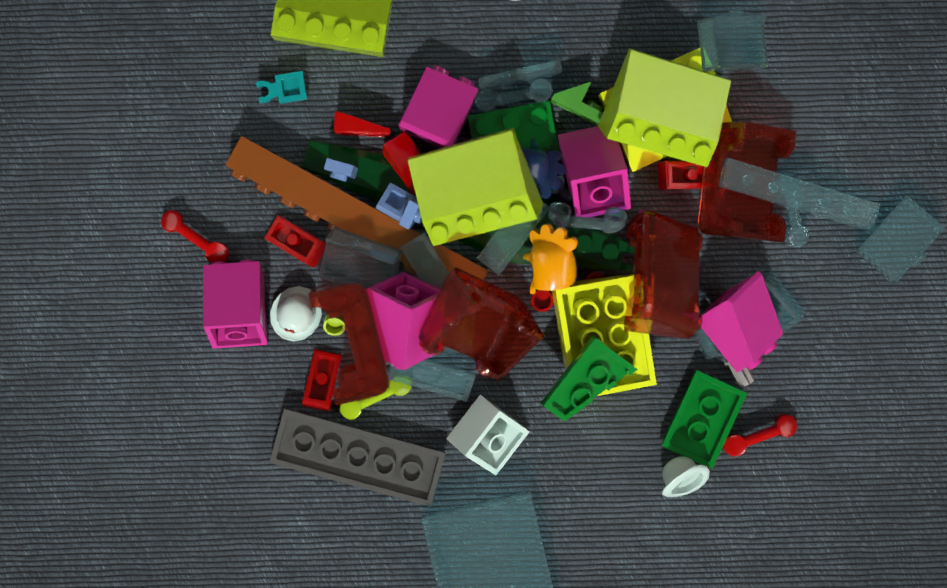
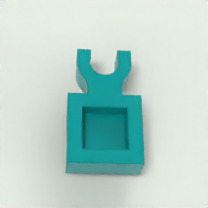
M303 71L275 75L276 83H269L267 81L256 82L257 88L266 87L269 90L267 96L258 97L260 104L268 103L278 97L280 104L308 100Z

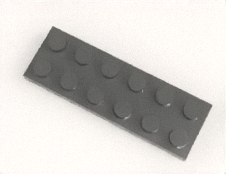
M284 408L269 463L431 507L446 452Z

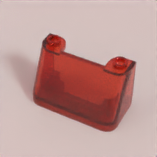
M750 122L722 123L719 142L708 167L703 168L698 216L699 230L703 234L785 243L786 222L781 215L773 214L778 159H786L794 151L796 131Z
M641 209L626 226V238H632L630 246L635 247L634 296L629 299V305H632V316L624 317V331L689 339L696 333V330H700L702 325V315L699 314V251L702 247L703 236L699 234V230L696 227L655 211Z
M454 268L446 276L419 334V345L429 355H440L444 351V346L470 356L475 360L476 370L482 376H489L500 381L545 336L526 304L518 296L466 271Z
M357 282L328 283L315 286L308 293L311 308L319 307L324 309L328 313L329 319L344 316L355 363L344 366L339 372L338 382L340 387L333 390L336 406L383 394L388 388L390 379L367 288Z

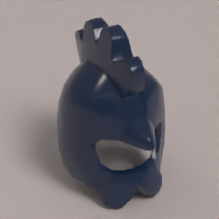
M532 138L530 148L521 147L540 197L548 199L551 196V189L558 190L560 188L561 180L557 176L564 175L566 169L564 165L557 162L560 159L558 151L545 152L539 148L536 140Z

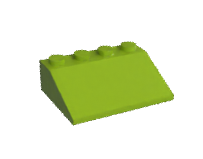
M277 0L271 36L277 41L384 57L393 0Z
M629 48L598 128L607 139L708 167L719 142L731 80Z
M513 128L408 158L422 222L433 246L536 220L543 206L542 199Z

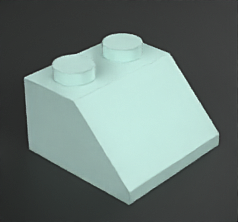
M479 395L446 439L466 457L494 475H497L530 431L488 399Z

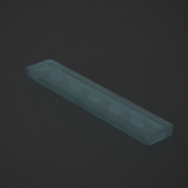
M731 158L725 159L719 182L720 187L869 232L875 229L880 208L878 203Z

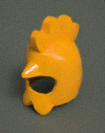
M549 223L543 225L541 230H531L530 240L533 246L531 251L523 255V259L530 261L533 268L530 294H535L536 289L550 291L573 286L576 281L577 268L572 250L577 247V239L575 237L569 238L567 230L563 227H559L554 231L553 226Z

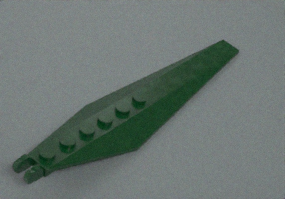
M310 140L302 167L376 202H379L390 182L413 195L383 154ZM327 158L357 167L356 178L347 177L346 182L331 178V172L324 169ZM552 196L548 199L541 197L543 206L536 220L458 240L504 263L531 265L530 261L523 259V255L531 251L533 246L530 240V232L533 229L541 230L543 225L549 223L553 226L554 231L559 227H563L567 230L569 238L575 237L577 239V247L572 250L575 256L576 268L623 269L642 275L644 269L640 266L623 262L625 252L642 259L648 258L649 255L647 251L628 246L627 242L588 218L576 220L574 210Z

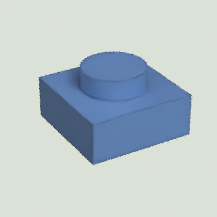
M327 158L324 166L325 170L331 172V178L346 182L347 177L355 179L358 168L353 165Z
M390 182L377 203L376 209L400 222L409 200L414 195Z
M416 195L409 200L399 225L410 229L415 223L420 224L422 222Z

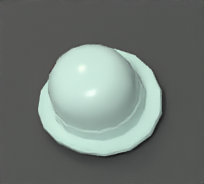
M301 286L291 287L281 292L274 300L270 311V323L274 331L281 338L289 341L304 340L312 335L319 326L322 317V305L318 296L309 288Z
M685 456L670 460L662 471V478L665 483L662 495L665 497H679L698 490L709 479L710 470L705 465H696L691 458Z

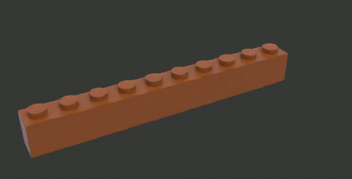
M243 136L240 137L225 165L232 169L230 175L243 182L246 178L256 182L254 188L267 195L271 191L281 196L279 202L292 209L297 204L305 209L303 215L316 222L320 218L330 222L329 229L340 235H343L344 231L354 236L352 241L366 249L369 244L379 249L378 256L389 262L396 258L403 262L402 269L415 276L418 271L427 275L426 282L441 289L442 285L451 288L452 292L450 295L463 302L467 298L473 300L488 273V270L440 244L433 246L428 237L411 228L407 229L399 225L400 222Z

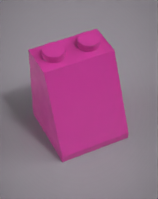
M434 65L433 69L426 67L399 124V128L402 132H406L413 137L439 148L456 145L478 94V88L474 87L475 82L461 76L459 80L448 76L450 73L448 70Z
M598 126L559 134L560 155L562 164L566 169L565 176L576 220L631 209L628 172L619 142L607 139Z
M249 259L242 260L239 263L217 261L211 265H203V327L213 349L268 345L264 275L260 261Z
M759 271L725 291L695 319L736 372L746 367L752 370L763 361L761 356L773 351L778 346L776 341L784 334L763 276Z
M405 272L367 288V297L382 360L392 364L397 369L406 370L440 351L447 292Z

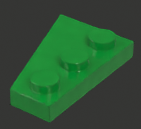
M592 335L540 403L565 422L592 403L593 398L606 389L609 391L617 385V381L627 374L631 375L638 369Z

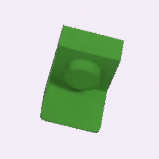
M591 82L555 93L550 103L598 126L603 114L601 112L603 108L591 101H588L587 104L582 102Z

